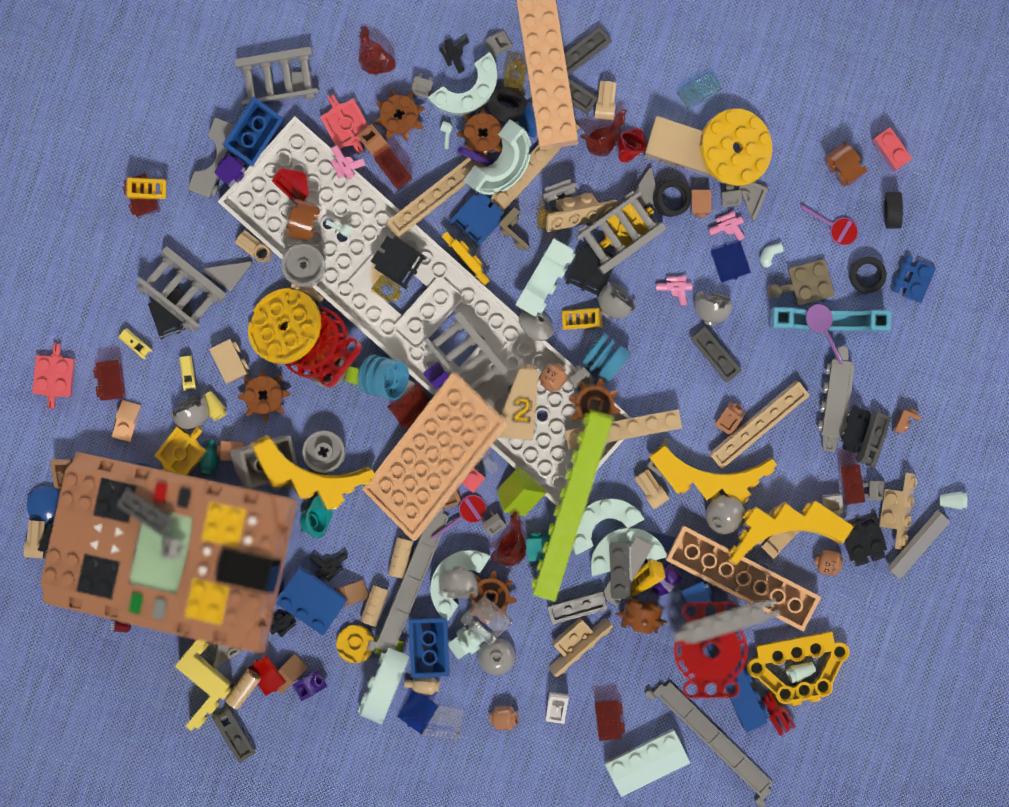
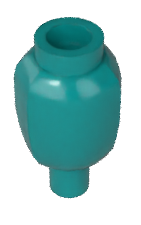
M208 440L207 447L204 448L207 452L198 462V467L201 470L200 474L212 475V472L217 468L218 456L216 449H214V440Z

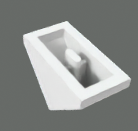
M549 691L545 721L565 723L569 700L568 694Z

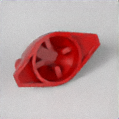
M639 128L621 133L619 138L618 158L621 162L628 163L646 149L644 131Z

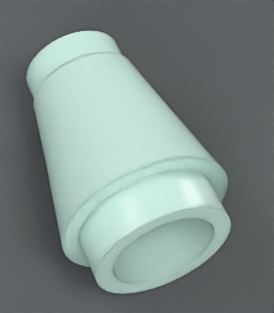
M959 491L944 495L940 494V506L959 510L967 508V493Z
M812 661L789 666V669H786V674L791 684H798L816 672Z

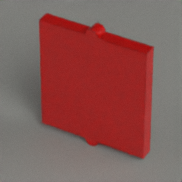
M267 655L260 660H255L254 664L247 668L253 670L261 677L257 685L265 696L273 691H278V688L286 683Z

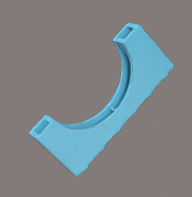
M774 307L770 309L769 329L811 330L805 320L808 310ZM831 311L833 321L828 331H890L891 311Z

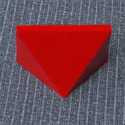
M281 168L271 180L292 201H294V198L305 201L309 196L305 172Z

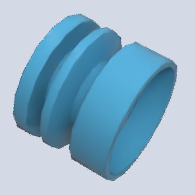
M605 333L589 348L581 365L585 367L591 361L593 365L588 371L592 372L596 367L600 368L597 378L603 379V382L607 385L631 353L623 346L618 347L615 351L611 348L615 340L612 339L607 346L604 342L609 336Z
M374 354L368 356L363 361L358 374V384L363 393L390 400L399 399L404 394L409 381V371L404 362Z

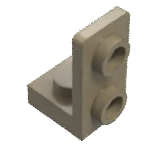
M514 207L499 223L501 227L499 231L507 238L511 236L515 240L514 244L521 251L523 249L528 251L530 247L508 228L509 225L513 227L520 219L518 217L520 212Z

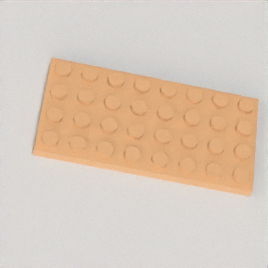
M452 373L374 473L375 477L371 478L372 481L366 484L362 490L412 541H416L508 423L457 373Z

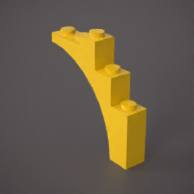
M268 435L250 443L263 472L273 488H280L290 480L300 499H307L317 491L327 510H334L341 506V503L345 501L342 496L343 493H351L355 490L354 487L360 484H368L372 481L371 478L375 477L373 470L369 466L355 472L340 475H324L307 471L287 460L278 451Z
M661 445L648 455L649 459L677 494L680 492L683 494L691 488L690 484L693 483L706 500L716 498L722 489L728 498L734 497L742 505L749 501L748 497L751 495L747 488L755 487L760 482L759 479L762 476H769L775 471L774 467L777 466L774 460L769 457L757 466L744 471L711 473L685 464L675 457L665 445Z
M816 501L805 505L802 510L803 515L787 504L781 507L777 506L772 514L774 518L755 507L752 510L748 509L744 514L742 525L747 527L748 530H743L738 538L741 541L737 546L734 545L728 553L730 556L728 561L733 565L738 564L743 556L757 543L781 532H813L826 536L840 544L844 543L854 526Z

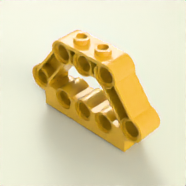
M831 631L755 645L757 657L747 661L746 670L752 677L758 678L765 684L780 703H790L791 706L801 705L802 701L805 700L810 702L821 701V697L828 696L832 692L835 677L843 661L849 657L850 650L846 644L840 641L834 642ZM817 643L820 649L817 653L813 654L810 651V647L812 644ZM841 646L844 649V653L842 656L837 657L834 654V650ZM794 647H799L801 650L798 657L791 655ZM775 651H781L782 658L778 661L772 658ZM824 652H829L818 677L811 683L801 681L795 684V686H788L782 683L765 667L767 663L781 665L788 659L801 661L808 655L818 658ZM753 663H760L761 669L759 672H752L751 666ZM821 681L827 683V688L824 691H819L817 688L818 683ZM807 685L808 692L804 695L799 694V687ZM782 689L789 690V696L787 698L780 697V691Z

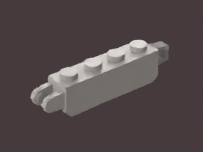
M845 346L837 348L843 364L839 363L835 355V359L830 360V363L826 364L825 370L828 380L823 385V393L826 395L825 401L821 402L820 412L823 413V417L818 422L817 431H820V436H822V450L828 452H835L838 439L841 438L847 426L846 418L849 413L855 366L852 362L848 361V348Z
M776 599L754 602L685 623L684 626H681L682 631L673 634L674 641L685 640L686 644H693L765 622L769 618L780 615L779 611L776 610L767 614L764 613L763 607L776 604Z

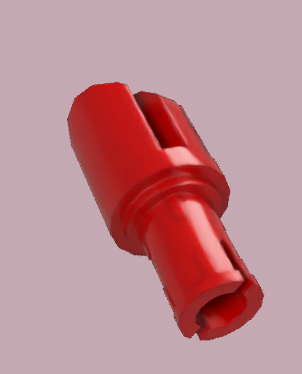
M772 692L761 698L770 712L769 719L779 736L784 734L783 731L787 733L790 731V728H796L785 707L779 706Z

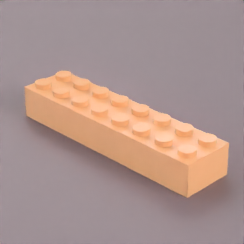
M517 0L540 150L578 145L556 0Z
M682 525L665 560L750 604L776 599L777 603L772 606L763 607L764 611L767 613L775 610L779 611L780 615L776 616V618L804 632L821 599L820 596L745 557L738 564L733 565L728 561L730 558L728 555L729 549Z

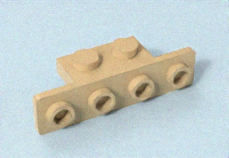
M584 193L556 200V207L560 212L547 214L546 230L551 232L596 222L618 206L617 200H610L599 203L592 193Z
M913 473L905 474L903 491L885 489L879 527L897 529L895 549L903 550L909 540L907 531L911 525L910 511L914 505L913 491L917 486L916 474Z
M580 617L551 643L562 654L549 666L553 675L558 677L560 674H563L588 649L594 647L596 642L603 636H606L614 627L611 622L605 617L590 629Z

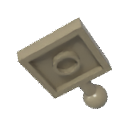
M826 259L788 268L791 284L784 286L773 284L767 289L768 297L773 300L780 298L784 293L793 291L797 306L835 296Z

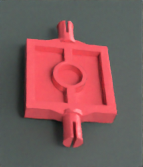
M334 94L331 97H327L332 108L328 113L320 116L334 144L338 145L340 150L347 146H354L357 155L361 154L358 149L359 147L361 152L364 153L365 150L357 135L366 129L368 124L354 98L346 103L339 104Z
M54 343L52 355H36L32 390L34 394H42L48 397L47 408L55 409L56 398L61 396L72 397L75 359L60 356L61 344Z

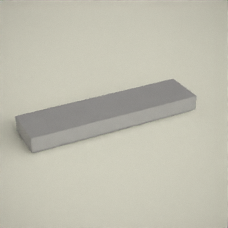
M937 510L887 569L900 580L950 521Z
M638 534L630 546L631 582L654 546V543ZM610 579L603 591L605 600L618 606L621 599H611Z

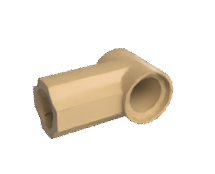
M600 81L594 118L614 120L616 83Z
M246 230L238 236L235 244L261 263H268L273 257L272 250ZM266 249L267 256L260 259L258 256L259 251Z
M649 469L635 477L636 482L645 493V498L653 510L670 500L662 486L658 485Z
M28 520L27 540L24 544L25 558H45L46 551H38L45 534V521Z

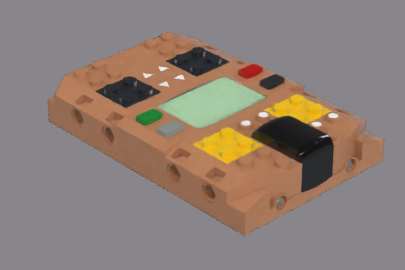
M76 452L72 463L65 470L40 582L43 589V603L227 647L265 653L298 500ZM126 489H130L174 519L165 537L177 539L185 544V547L180 546L177 549V553L182 554L183 557H176L175 560L162 557L161 551L164 537L116 506Z

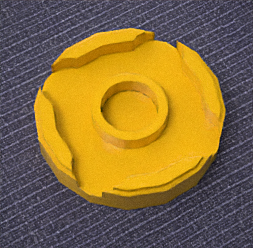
M350 625L344 628L336 640L339 655L350 663H360L367 660L373 652L366 649L369 641H374L372 633L361 625Z

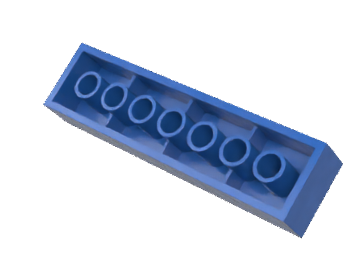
M701 580L680 589L685 603L716 602L712 601L709 596L712 592L708 583H703ZM709 605L705 608L707 616L714 615L716 612L714 606ZM688 606V610L691 616H694L696 614V608L694 606ZM710 643L705 646L710 657H714L717 654L718 647L716 644ZM739 660L734 669L735 672L740 668L743 660ZM742 669L739 675L733 679L739 685V693L737 696L729 699L743 729L748 733L768 724L766 718L769 716L763 705L760 706L758 703L761 698L757 690L750 685L753 681L749 672ZM733 683L725 686L727 694H733L736 691V686Z

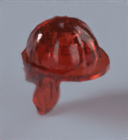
M361 26L359 34L361 46L358 58L361 68L369 75L376 76L394 70L396 66L395 59L380 44L370 40L368 28Z
M621 110L616 115L611 126L596 129L590 135L580 134V137L586 140L587 149L592 155L598 157L606 156L617 145L615 142L619 139V130L625 122L627 110Z
M513 512L510 516V532L501 539L499 547L491 554V561L494 563L515 566L519 565L526 556L527 546L521 533L520 519L517 517V512Z

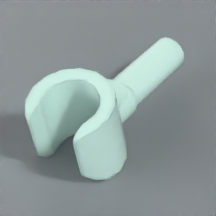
M443 121L440 131L446 132L444 149H449L452 124Z
M329 220L326 221V225L336 229L345 237H348L353 232V229L346 223L341 228Z

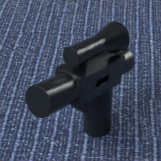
M466 36L453 44L451 38L445 40L446 46L440 48L439 51L443 55L447 66H451V61H453L458 74L464 72L465 69L460 57L463 55L462 48L469 43V40Z
M342 552L333 560L330 558L322 560L318 555L314 554L310 560L321 568L316 572L318 578L320 579L325 576L328 582H330L335 575L343 570L342 566L338 568L336 566L346 560L348 556L345 552Z
M290 613L285 616L283 614L273 615L271 622L273 625L270 627L269 632L272 635L277 632L283 638L296 625L294 621L289 623L295 616Z

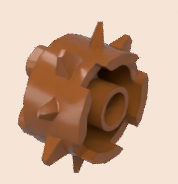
M391 90L390 98L385 102L376 103L380 109V118L375 120L374 124L384 126L387 130V139L395 134L397 136L402 135L404 140L408 141L409 133L414 128L423 129L422 124L418 120L419 114L425 110V107L415 105L412 101L413 92L403 96L397 95L394 90ZM398 111L405 113L402 115L401 120H398V117L394 118Z
M481 107L479 114L473 117L463 116L466 125L464 130L457 132V136L465 139L467 149L486 157L487 153H491L494 150L499 153L502 152L500 146L501 138L498 135L502 130L499 123L500 120L486 114L484 107ZM486 130V134L488 136L486 138L484 136L480 138L478 136L480 135L479 131Z
M261 369L259 376L253 380L246 377L243 379L247 386L244 393L238 395V399L244 400L248 406L247 416L253 413L261 414L264 422H267L271 413L277 411L283 414L285 412L281 405L283 398L290 396V392L282 389L280 385L281 375L275 378L267 377L264 369ZM266 390L268 392V399L261 400L260 392H265Z
M599 379L595 386L590 387L581 382V392L579 395L569 397V401L575 404L576 409L575 414L571 417L572 420L580 418L584 420L585 414L590 413L591 400L593 399L595 402L598 400L600 403L598 405L599 409L596 410L598 412L608 415L621 412L619 408L614 406L613 400L618 391H608L603 388V379Z
M492 571L490 577L484 579L475 575L478 584V595L474 597V593L469 594L473 604L469 613L479 612L481 615H484L485 623H489L491 617L497 615L506 619L505 609L508 607V604L517 602L516 598L509 595L508 589L513 582L511 580L502 582L497 579L496 571ZM488 592H490L491 594H492V593H495V596H494L495 601H493V602H491V600L487 601V600H486V598H487V594H486V593H488Z
M631 598L625 602L624 610L616 613L617 616L622 617L621 626L623 628H627L628 625L633 628V631L652 634V630L654 633H658L659 626H664V623H667V621L661 619L663 609L654 601L642 603L639 602V599Z

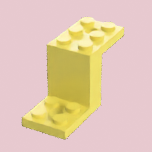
M198 639L175 665L177 669L210 695L209 699L186 725L191 731L194 728L199 729L207 720L205 715L207 713L211 715L220 705L217 701L220 698L223 700L232 690L230 688L232 682L200 656L209 644Z

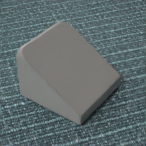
M504 30L484 41L486 48L493 58L513 47Z

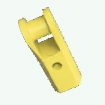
M128 328L124 329L118 337L144 360L148 352L153 351ZM139 343L144 346L140 351L135 349Z
M192 356L179 357L184 392L192 388L197 390ZM191 375L192 381L186 382L185 376Z

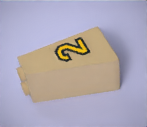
M656 116L644 157L704 175H711L706 169L700 153L703 131Z
M524 365L523 369H519L501 415L508 425L498 437L533 440L539 370H535V366Z

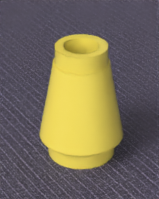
M212 391L203 395L209 407V418L217 421L227 414L225 411L226 407Z

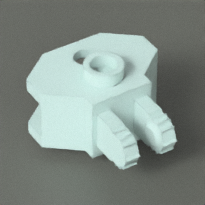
M477 621L467 629L464 626L457 631V636L448 644L459 660L469 652L472 655L481 648L479 645L489 635L480 625L479 621Z

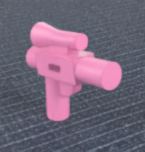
M338 145L331 148L338 162L336 163L335 159L330 162L337 173L338 179L346 175L348 180L355 177L352 172L353 169L365 166L363 159L353 161L351 157L345 158Z
M733 210L726 215L716 218V222H721L720 224L708 228L710 235L725 230L727 234L734 233L738 241L745 238L738 227L739 224L744 223L742 216L736 217Z
M686 275L667 276V281H671V283H656V291H671L673 296H678L680 306L688 305L685 291L692 290V283H686Z

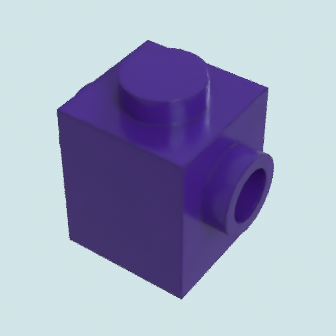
M229 155L227 158L223 157L217 164L218 168L214 173L231 188L235 182L239 183L244 178L246 170L243 167L244 163L237 156L232 158Z
M316 670L295 682L292 686L300 700L303 701L326 688L327 684L319 670Z

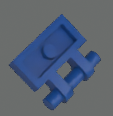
M906 255L904 261L899 266L901 269L897 278L893 280L894 285L891 291L899 293L901 287L905 288L904 297L922 303L936 267L919 260L914 267L911 265L913 258ZM907 272L912 273L909 283L904 281Z

